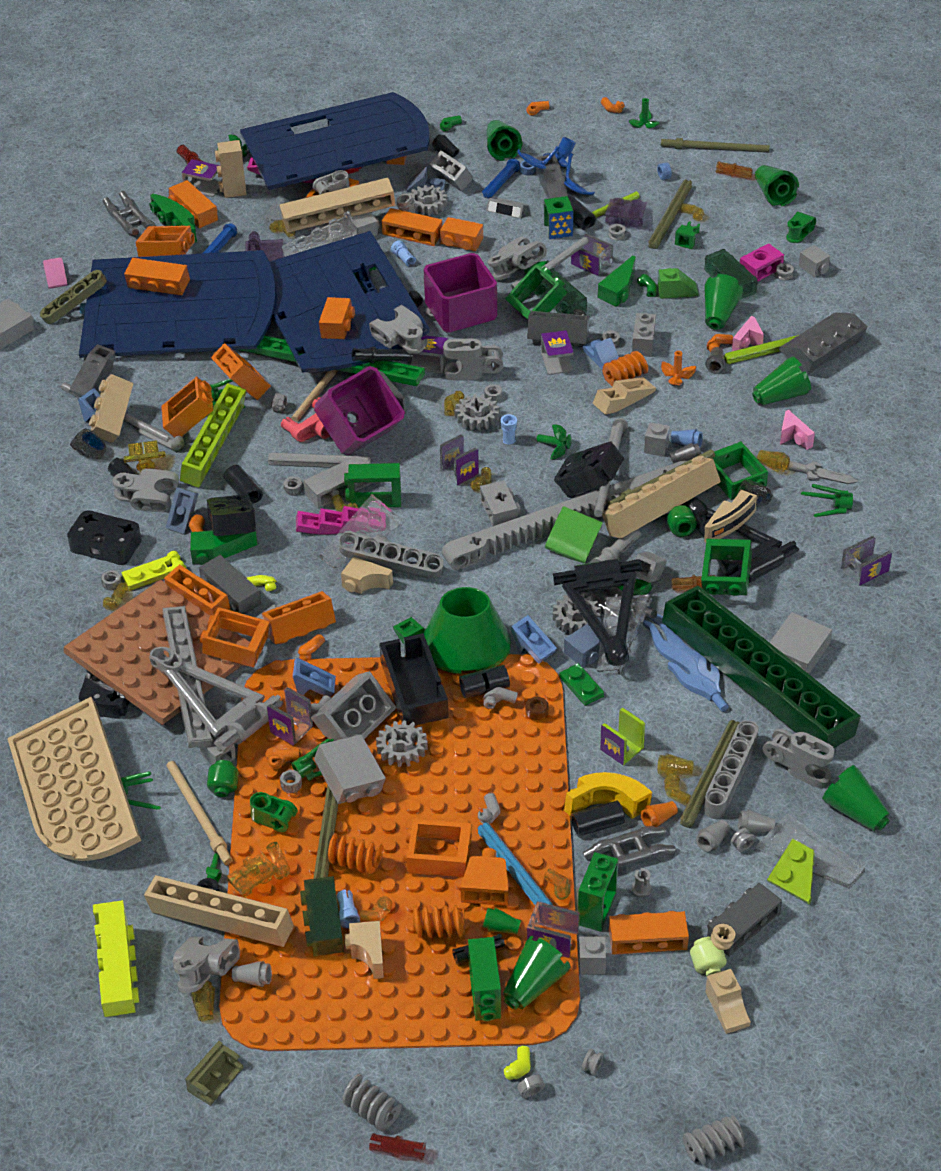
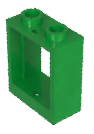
M535 264L507 295L505 300L528 319L531 311L522 303L544 278L553 285V288L532 311L551 312L568 292L562 287L564 282L557 276L554 279L551 277L553 273L545 266L541 268Z
M742 441L714 451L715 457L711 459L714 460L721 481L717 485L730 500L735 499L741 490L751 493L767 486V469ZM741 463L751 476L733 483L722 469Z
M400 463L349 464L348 473H344V484L349 486V488H346L345 493L346 501H350V507H401ZM391 482L392 492H355V483Z
M706 539L701 578L704 591L710 595L747 596L752 559L751 540ZM711 560H743L741 577L710 576Z
M594 852L578 890L579 926L602 932L617 894L618 858Z
M494 937L468 939L469 973L475 1021L501 1019V987Z

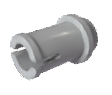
M640 868V875L638 869L635 871V882L632 885V892L637 897H647L652 890L650 885L651 874L649 870Z

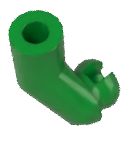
M642 274L638 277L637 283L641 287L645 285L647 287V297H655L656 282L648 274Z

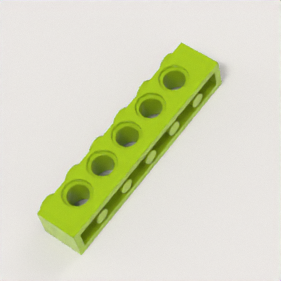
M229 383L226 384L213 407V411L209 414L182 462L181 482L200 488L244 407L246 389Z

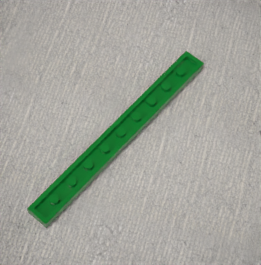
M264 336L256 349L241 350L296 362L286 341L274 337ZM304 350L297 351L299 355L305 353ZM391 361L368 362L337 370L357 374L365 366H371L383 372L391 382L418 386L425 375V369L422 367Z

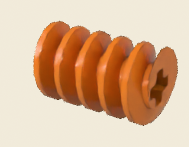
M633 351L630 354L624 355V357H619L617 360L605 363L602 371L605 380L613 386L615 381L633 379L635 375L637 377L641 376L642 372L644 374L648 373V364L640 352Z
M334 833L328 848L330 864L334 865L338 862V865L341 867L346 865L349 869L356 867L360 872L366 869L368 874L375 872L383 854L382 844L379 845L377 850H374V842H370L368 848H365V840H361L357 846L355 837H352L350 842L346 843V835H342L340 841H338L337 833Z
M454 905L452 913H449L448 907L444 906L442 913H439L437 906H434L432 913H429L427 906H424L422 912L419 913L417 906H414L413 930L414 932L416 931L418 938H422L425 931L428 937L432 938L435 930L439 938L443 937L445 930L449 937H453L455 930L459 937H463L465 932V908L463 907L462 913H460L457 905Z

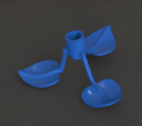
M563 137L559 146H556L552 153H545L543 155H549L544 161L521 153L518 149L517 153L528 164L540 169H546L545 164L555 155L559 165L567 168L564 184L577 193L594 195L595 192L586 191L569 178L572 167L571 160L574 155L572 151L576 145V142Z

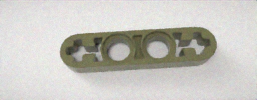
M100 270L92 271L41 310L40 317L47 324L56 322L103 287L107 281L105 275Z

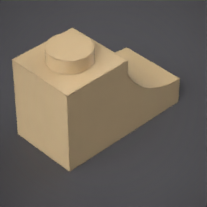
M353 556L341 573L342 587L349 592L360 594L371 588L390 589L393 585V573L391 569Z
M380 921L349 923L350 934H345L346 949H351L352 959H359L366 963L371 969L374 979L384 978Z
M728 969L707 976L706 994L725 1033L749 1027L751 1021L744 1007L741 987L732 970Z

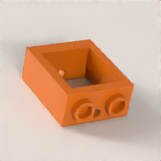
M148 226L135 242L138 257L184 255L194 244L195 236L191 231V226Z
M224 343L211 357L232 381L241 388L246 389V392L256 400H259L271 387L266 379L248 361Z
M196 376L161 406L163 428L173 437H182L213 411L212 388L205 380L202 381Z
M218 607L215 614L209 617L207 630L202 631L200 643L203 644L202 653L254 668L268 639L270 621ZM220 628L251 636L252 639L249 646L244 647L216 639Z
M413 819L412 828H407L406 843H409V847L404 848L403 863H407L408 873L464 877L470 856L472 824ZM418 837L459 840L457 857L416 854Z

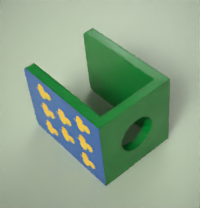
M568 196L544 199V226H549V239L573 236V209Z

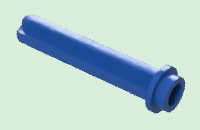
M517 159L507 161V165L482 191L484 198H491L515 172L520 170V162Z
M232 223L225 224L223 231L203 253H218L232 236L235 237L237 235V227Z

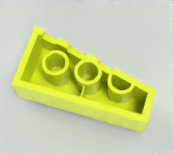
M123 900L93 904V914L96 920V925H94L98 947L97 959L99 971H101L99 972L100 994L104 1017L136 1013L135 1003H140L138 987L134 988L133 982L138 981L137 968L132 966V961L136 960L135 945H130V940H135L133 924L128 925Z

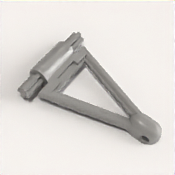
M157 647L150 652L149 659L151 665L164 675H167L216 738L224 731L226 732L214 742L219 752L222 750L226 751L234 743H242L269 721L267 706L276 711L283 705L279 695H273L262 703L265 698L264 695L184 662L176 652L168 647ZM164 650L169 653V657L164 654ZM178 671L244 699L216 720Z

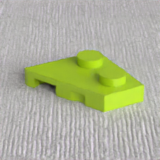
M792 838L767 878V881L803 902L810 904L815 858L814 850Z

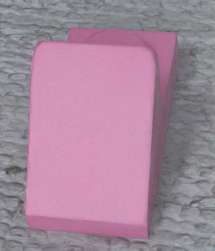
M62 258L44 260L43 264L48 288L68 286Z
M751 316L733 337L732 351L748 348L749 344L754 346L763 344L764 335L755 317Z
M790 410L785 411L780 445L794 438L796 444L803 446L806 450L812 448L815 433Z

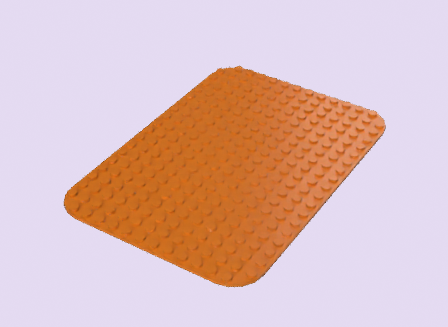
M509 654L496 667L502 665L506 667L510 687L505 689L517 692L516 701L511 703L501 700L496 703L493 709H488L483 704L485 694L467 699L462 695L459 676L475 673V670H461V674H456L437 668L441 685H443L448 698L449 718L415 726V728L422 727L423 733L427 735L428 749L425 750V756H419L418 763L412 760L410 761V766L402 763L401 767H398L397 762L389 765L388 759L381 760V754L377 753L376 738L379 737L380 730L385 731V725L393 727L394 721L398 725H402L396 708L364 739L386 778L381 792L373 797L366 796L353 802L338 804L334 833H337V840L340 841L342 835H346V843H349L351 838L355 837L357 846L361 840H365V848H368L370 842H374V850H377L379 845L382 844L383 854L379 866L373 874H368L366 869L360 872L356 867L354 869H349L347 865L341 867L338 865V862L334 865L330 864L327 885L325 887H316L313 884L328 784L323 776L315 777L310 781L304 777L302 778L300 790L294 793L284 792L281 788L280 777L282 773L293 770L291 763L296 760L288 761L280 769H272L268 765V758L276 750L300 748L302 757L329 738L323 735L314 721L312 726L289 712L287 687L297 692L293 680L295 659L275 660L256 670L246 681L244 687L264 695L265 698L262 703L273 695L281 697L280 700L283 702V705L276 711L291 720L294 746L270 733L269 721L242 743L238 744L236 768L239 770L237 790L234 795L230 850L233 862L229 864L227 894L288 909L294 928L284 947L225 932L224 939H237L239 943L240 958L234 966L264 961L269 963L272 969L271 982L263 987L243 982H234L232 979L233 967L225 975L221 976L219 1003L222 1025L232 1039L250 1049L300 1051L534 1045L549 1042L565 1033L576 1019L580 1003L576 931L537 921V907L508 871V906L461 902L460 889L463 877L408 873L407 863H403L404 848L409 847V843H406L407 828H412L413 819L471 823L472 841L469 859L472 856H482V850L489 848V846L478 834V827L482 825L478 819V812H483V808H487L484 800L485 795L494 793L500 807V814L490 826L545 893L553 906L575 911L570 816L564 811L566 793L569 791L563 687L559 674L547 662L542 661L538 664L530 654ZM380 657L326 658L306 661L336 676L335 690L331 698L356 675L370 671L395 705ZM309 689L303 696L310 699L311 704L319 703L324 695ZM532 697L544 698L549 704L548 715L539 720L529 718L525 712L527 700ZM315 762L316 769H314L313 772L320 771ZM288 780V781H287V783H293V782H295V781H293V780ZM265 792L279 799L288 800L297 807L298 812L296 816L290 819L287 831L278 832L273 828L255 823L251 819L250 798L253 794ZM418 837L416 854L457 857L459 840ZM346 890V894L348 890L352 892L354 906L357 908L360 922L380 921L384 978L374 979L369 966L359 959H352L351 949H346L345 934H350V930L340 925V908L336 897L338 892ZM454 905H457L460 913H462L463 907L465 908V932L463 937H459L456 930L453 937H449L445 930L443 937L439 938L435 930L432 938L428 937L426 931L422 938H418L416 931L414 932L413 930L414 906H417L419 913L422 912L424 906H427L429 913H432L434 906H437L439 913H442L444 906L448 907L449 913H452ZM496 907L510 916L521 920L517 935L488 932L487 928H483L487 909H494ZM527 928L570 939V957L562 956L560 958L564 964L568 960L571 967L569 971L524 1009L517 1008L514 1010L504 1002L503 991L527 941ZM501 934V939H504L505 950L496 952L501 987V1019L475 1021L469 961L457 965L452 949L468 945V939L487 938Z

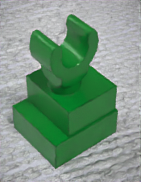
M691 221L687 223V226L681 224L675 233V245L693 249L696 234L700 231V224L694 227L691 226Z

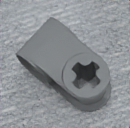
M343 170L319 177L313 182V189L319 195L350 187L348 173Z

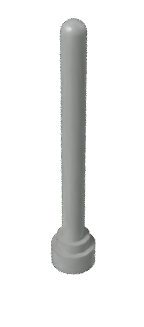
M583 237L544 266L551 271L588 244L589 239ZM517 280L516 282L511 284L512 290L520 281Z

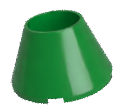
M460 587L446 592L439 601L424 631L435 666L451 673L461 674V670H475V672L494 668L507 658L511 650V636L488 595L476 588Z

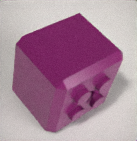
M469 253L425 266L423 269L425 303L444 332L451 333L496 319L497 282L478 254Z
M371 366L330 388L315 403L314 407L315 413L340 452L348 456L390 432L404 419L405 411L378 369ZM353 414L356 417V423H351L347 415Z

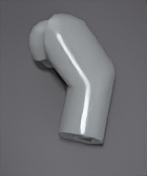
M494 793L485 795L484 800L487 808H483V812H478V819L482 824H491L500 814V807Z

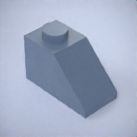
M588 623L564 639V653L573 661L579 663L582 668L597 661L600 641Z

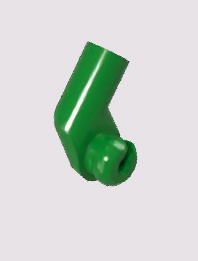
M461 116L443 118L440 122V129L442 131H449L453 125L462 124Z

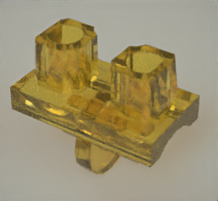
M157 440L143 442L144 454L142 442L128 444L129 456L123 457L124 463L139 461L136 469L140 472L143 469H154L156 464L151 459L166 457L165 451L158 450Z
M261 852L253 859L249 856L243 859L244 865L227 876V881L242 897H247L252 893L254 887L259 884H266L272 880V875L278 872V867L270 862L266 855Z

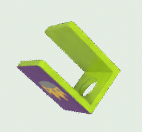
M621 708L619 710L618 732L606 723L601 725L600 750L624 766L644 748L645 723L626 709Z

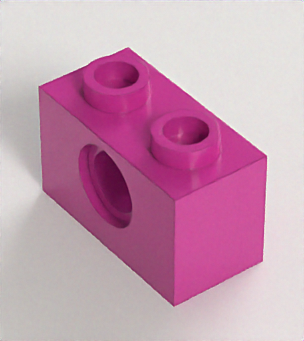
M768 243L741 257L739 272L753 283H756L777 272V266L784 262V254Z

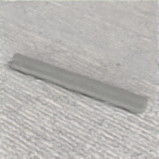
M269 453L268 463L270 465L334 467L355 456ZM358 456L365 464H371V457Z

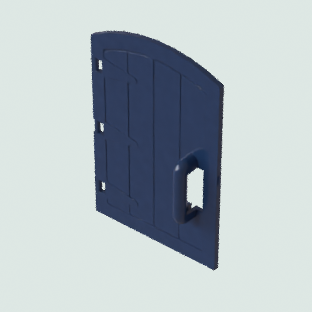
M394 92L240 129V134L268 190L316 179L339 170L356 169L428 150L430 143L429 127L423 113L411 101ZM326 119L328 124L327 127L294 134L291 127Z
M371 231L269 261L276 286L273 318L301 372L339 370L369 362L353 361L352 358H355L351 357L353 348L369 349L370 347H376V349L402 350L403 348L399 345H395L392 348L384 346L372 336L369 323L376 319L386 322L395 320V311L393 309L400 305L406 307L420 318L423 324L422 337L430 333V328ZM369 268H377L387 287L380 288L378 292L371 280ZM357 272L360 284L353 273ZM327 297L351 298L352 307H355V317L351 319L350 331H347L345 339L321 338L319 320ZM285 315L286 318L280 320L279 316ZM304 350L305 353H304V354H301V355H299L298 352H297V351Z
M263 250L93 259L91 272L94 270L102 271L107 281L103 287L86 300L79 358H87L88 354L97 344L106 348H114V351H116L115 356L217 351L225 342L235 341L236 344L227 345L233 350L256 349L270 325L276 301L274 275L267 256ZM138 258L187 265L190 280L183 295L128 288L124 273L131 259ZM164 345H174L175 347L164 348Z

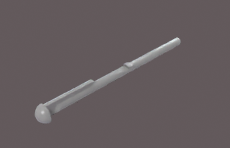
M65 382L61 385L62 390L77 398H81L69 392L71 385ZM125 413L123 421L139 428V433L174 451H179L184 447V439L181 436L173 437Z
M618 418L613 422L609 442L611 441L618 450L622 434L628 429L627 421L622 418ZM611 481L606 485L600 486L594 510L596 517H601L603 514Z

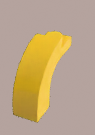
M608 772L592 773L578 778L577 788L571 789L566 793L564 811L571 816L572 813L581 811L591 805L606 804L618 800L623 812L633 819L639 816L646 806L651 804L652 791L639 781L625 775Z

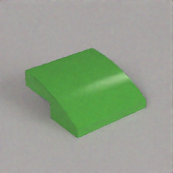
M563 506L548 537L545 548L585 564L603 522Z

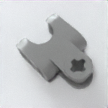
M525 237L516 238L499 250L498 255L491 257L487 261L488 265L495 272L493 274L494 279H505L518 269H527L542 260L547 254L546 246L539 241L530 243L529 239ZM539 247V253L537 255H533L532 251Z
M402 305L393 309L395 311V320L386 322L376 319L369 323L372 336L387 348L399 345L410 354H417L425 349V343L421 339L423 324L420 318Z
M450 339L445 341L443 345V351L447 358L459 360L448 363L445 366L444 376L448 380H476L482 376V373L495 374L503 369V351L498 346H482L481 342L477 339Z
M143 469L140 475L119 473L113 478V485L116 488L114 496L119 501L131 502L130 504L135 510L167 513L171 508V499L168 494L161 493L160 491L176 490L179 477L175 472L157 469Z
M776 729L772 735L773 740L766 742L763 746L764 754L772 761L787 766L789 774L817 788H824L829 785L831 772L825 766L833 760V746L805 732L791 734L784 729ZM818 752H825L827 755H820ZM815 772L819 775H822L824 778L816 779L813 776V773Z
M192 936L188 938L175 952L173 957L174 971L180 976V981L177 984L178 990L182 993L195 992L201 989L212 975H225L240 958L238 940L225 938L215 945L204 946L203 937Z

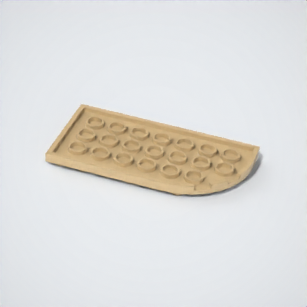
M92 697L7 738L35 832L52 852L71 860L90 861L111 856L142 841L96 703Z

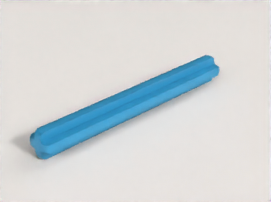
M484 823L478 827V834L489 848L496 850V857L506 860L507 871L533 904L537 907L538 901L553 905L490 824Z

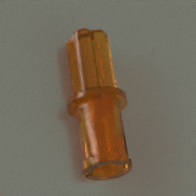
M718 161L716 165V173L731 175V177L738 176L750 179L753 174L752 168L739 166L737 163L729 164Z
M693 574L692 577L673 578L671 580V587L674 591L690 590L697 585L702 588V576H695Z

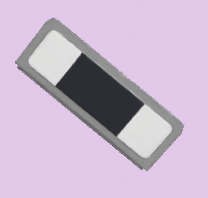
M492 197L488 199L486 211L521 219L529 205Z

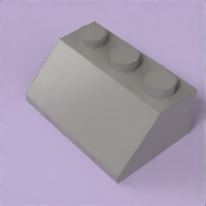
M369 671L352 678L311 719L325 737L334 739V741L360 734L365 739L396 709V706Z

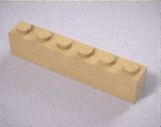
M384 178L280 204L279 206L286 232L289 233L396 206L389 178Z
M704 456L695 457L691 460V463L677 467L675 472L659 477V481L643 486L642 490L637 493L627 495L625 500L609 505L608 509L603 511L602 514L609 536L623 538L669 512L674 507L685 503L720 483L714 460Z
M155 875L144 894L152 913L284 947L294 928L289 911L286 908Z

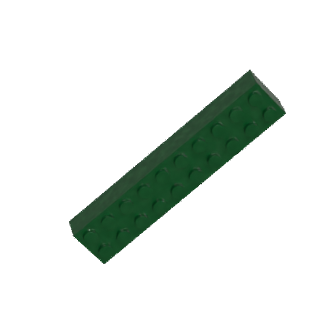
M697 585L665 602L662 623L796 733H808L830 744L833 748L856 735L861 715Z

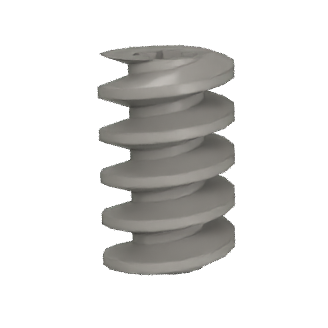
M357 1074L352 1078L344 1091L343 1104L351 1107L352 1111L359 1113L360 1117L367 1119L378 1130L384 1131L397 1120L402 1104L394 1107L395 1099L393 1097L386 1100V1092L383 1091L378 1094L379 1087L375 1085L370 1088L371 1082L368 1079L362 1082L363 1076Z
M731 1115V1118L727 1116L722 1118L721 1122L716 1120L712 1122L711 1126L706 1124L702 1127V1130L694 1129L692 1134L688 1132L683 1134V1143L690 1159L694 1162L697 1158L702 1165L706 1163V1154L711 1160H715L716 1150L721 1156H724L725 1146H727L731 1153L735 1151V1142L740 1148L745 1147L743 1131L734 1115Z

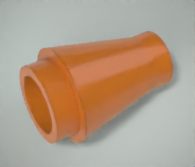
M673 801L648 805L641 811L642 822L645 826L659 827L669 818L676 815L678 808Z

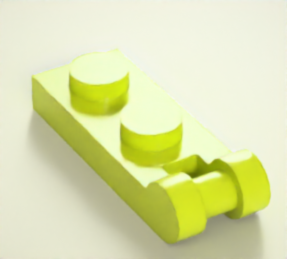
M171 551L166 557L123 571L121 574L129 591L164 579L179 564L184 568L186 566L181 561L179 553Z

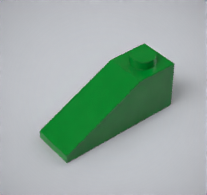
M632 255L598 284L599 299L615 307L622 302H626L635 273V256Z
M212 531L191 532L190 551L192 564L204 565L219 555L225 559L256 546V531L225 536H215Z

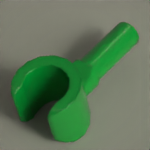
M215 853L212 864L206 868V874L208 875L207 878H212L219 882L222 870L217 869L219 855Z

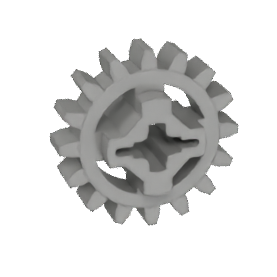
M424 185V188L418 186L417 190L412 189L411 193H408L414 198L416 214L420 212L421 215L425 213L428 216H431V213L437 215L438 211L443 212L444 208L447 207V194H445V190L441 191V187L434 188V185L430 187Z
M474 394L472 398L467 395L466 400L460 399L459 404H456L455 418H457L458 424L462 423L463 428L470 426V430H473L474 427H477L478 431L481 430V427L488 429L489 424L495 425V421L499 420V406H497V401H492V397L486 399L484 394L480 397Z
M563 595V601L558 599L557 605H553V621H555L556 627L561 626L562 632L570 630L571 635L574 631L587 624L568 596ZM591 596L584 598L596 617L601 619V607H598V601L592 602Z
M405 720L402 722V725H398L396 721L393 722V727L385 725V731L380 730L379 737L376 738L377 753L381 754V760L388 759L389 765L397 762L398 767H401L402 763L410 766V761L412 760L418 763L419 756L424 757L425 750L428 749L427 735L423 733L422 727L415 728L414 722L406 725Z

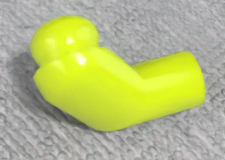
M256 575L246 577L256 587L265 585L266 591H273L277 588L275 584L277 581L272 576Z
M520 1046L517 1048V1060L504 1068L506 1079H519L529 1073L531 1068L529 1047Z

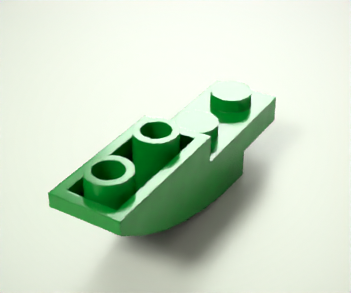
M150 194V209L152 213L157 214L160 223L164 222L166 226H191V231L195 236L194 243H196L194 216L179 203L161 195Z

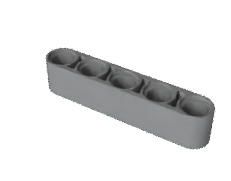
M345 532L339 538V551L347 558L352 559L354 556L383 567L427 578H437L443 572V559L435 553L353 532ZM347 541H350L354 544V546L351 548H346L343 546V544ZM366 547H373L375 551L373 553H366L364 549ZM389 552H393L397 556L393 559H389L385 555ZM412 557L416 558L418 562L416 564H409L406 560ZM436 563L439 568L432 570L428 565Z
M742 721L737 726L706 792L704 812L711 819H720L725 815L757 746L759 728L753 721Z

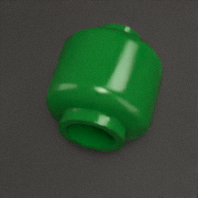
M679 505L667 514V524L674 535L686 537L695 531L697 521L689 507Z
M216 761L208 769L207 788L214 792V795L217 797H227L228 793H233L237 790L239 770L231 761Z

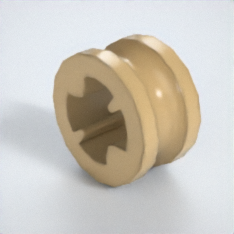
M718 924L713 928L710 940L717 949L727 950L733 945L735 931L727 924Z

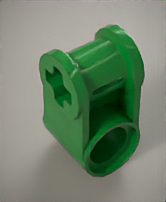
M796 212L787 222L789 231L786 235V240L790 243H800L814 230L816 217Z
M257 792L250 798L251 819L255 823L273 828L278 832L287 831L290 819L296 816L298 812L297 807L292 802L279 799L265 792Z

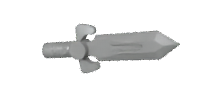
M790 461L788 467L790 470L806 473L807 479L815 480L819 476L845 483L859 482L851 475L823 469L821 464L814 461L807 465Z

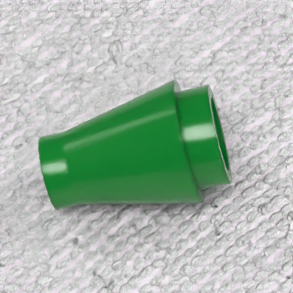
M496 907L494 909L488 908L482 927L487 928L488 932L517 935L521 920L510 916Z

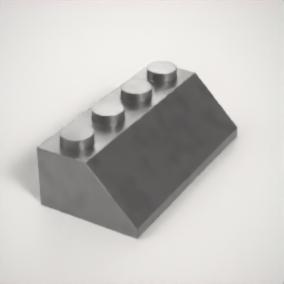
M834 312L782 345L779 350L787 358L792 356L797 358L802 364L799 367L802 372L806 371L808 375L861 341L868 326L854 313Z

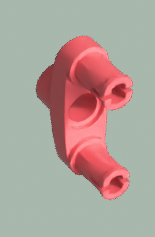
M318 397L317 399H315V400L313 401V403H312V407H313V408L315 407V403H316L321 397ZM316 413L299 424L290 417H286L281 422V427L290 432L292 437L299 442L306 441L316 435L323 439L330 437Z

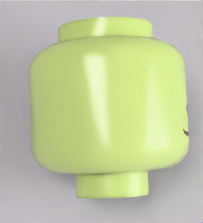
M711 937L696 940L694 946L690 949V955L696 972L706 973V976L721 972L720 969L727 963L724 950L717 949L710 940Z

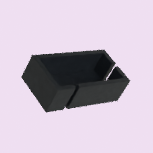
M424 633L404 637L405 657H401L400 639L379 643L380 661L401 722L405 720L406 725L414 722L416 726L449 718L448 698L443 685H441V679Z

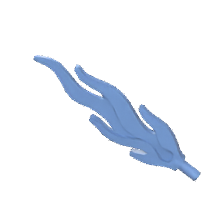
M644 597L641 600V603L648 606L646 598ZM657 613L656 618L650 619L660 626L665 633L667 641L661 637L653 623L644 620L643 625L649 629L656 649L663 657L671 661L668 662V669L673 672L681 685L709 701L713 700L721 712L726 711L729 706L721 697L718 668L711 663V671L709 672L706 658L695 649L689 648L677 634L662 623L663 616Z

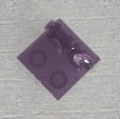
M622 198L610 199L605 213V223H609V225L619 224L620 218V224L622 225L623 218H626L625 227L628 226L629 219V226L643 227V216L647 202L637 199L632 201Z
M253 231L248 236L249 241H245V251L263 250L269 261L283 258V239L260 240V235Z

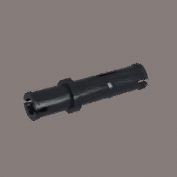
M370 347L369 349L353 348L351 357H355L352 358L353 361H369L370 363H375L376 361L411 362L413 354L401 349H376V347Z

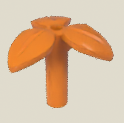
M675 351L674 366L663 361L661 364L664 375L673 376L668 380V383L672 385H681L683 381L680 378L689 379L696 371V366L682 369L683 353L681 351Z

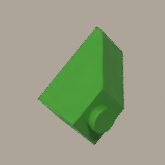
M678 268L658 269L657 287L660 299L699 296L696 282Z

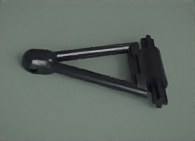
M693 497L681 505L687 506L693 511L697 521L696 527L704 538L706 520L711 519L716 511L708 508L697 497ZM745 524L735 530L762 543L752 549L749 583L784 564L785 558L799 551L795 541H790L781 546L782 541ZM716 559L727 577H741L743 560L729 561Z
M617 558L576 565L574 570L553 573L554 585L563 584L562 588L604 646L607 663L613 666L627 663L629 654L626 638L636 572L642 571L641 560L619 562ZM623 586L616 635L610 636L580 593Z

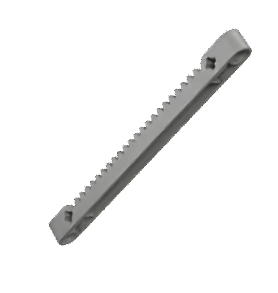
M680 461L609 486L603 511L608 509V502L621 496L622 492L628 489L632 490L687 461ZM599 490L452 540L444 545L442 555L450 567L456 571L483 561L489 552L496 555V550L504 552V547L512 549V544L518 547L520 541L527 544V539L535 541V536L541 539L543 538V533L549 536L563 506L596 519L594 510Z

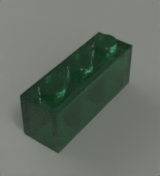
M725 249L705 256L704 270L712 278L717 277V274L736 278L738 284L743 286L741 299L756 293L758 285L756 276L751 274L744 265L739 263Z
M553 268L550 269L553 273L551 277L554 279L557 276L564 282L562 287L568 292L554 307L556 312L574 315L586 313L587 297ZM544 278L534 289V293L544 298L553 288V285Z
M334 877L304 880L305 890L300 891L302 906L307 905V911H303L304 926H310V931L305 932L307 947L312 946L313 956L344 952Z

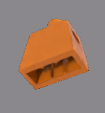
M485 848L482 850V856L470 857L461 882V902L508 906L506 860L496 857V850Z

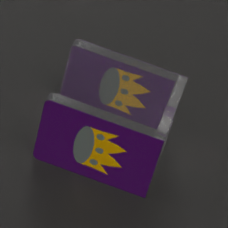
M585 234L584 237H587L589 242L571 255V265L599 276L613 263V245Z
M462 434L440 445L441 471L456 485L479 474L478 449L475 447L464 453V436Z
M874 536L843 550L841 569L858 586L888 572L890 569L892 557L890 551L863 564L861 563L873 556L876 540ZM851 566H854L855 573L851 570Z
M287 687L284 690L287 713L271 704L267 706L270 733L294 746L313 727L311 701ZM294 724L298 726L297 731L294 729Z
M537 901L527 926V940L530 936H534L533 941L541 938L560 951L563 957L569 958L571 955V936L540 928L539 925L578 934L580 913Z

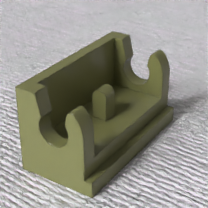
M218 1041L185 1078L187 1091L211 1106L244 1068L243 1064L237 1061L240 1056Z

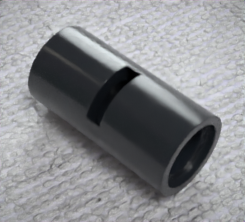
M569 195L568 198L573 209V222L583 230L594 226L596 216L577 199Z
M232 465L225 471L224 479L237 495H249L252 504L262 499V490L240 465Z
M504 665L459 676L460 689L465 699L486 694L496 687H510L509 675Z
M616 800L572 813L571 822L577 836L580 837L624 824L625 816L620 802Z

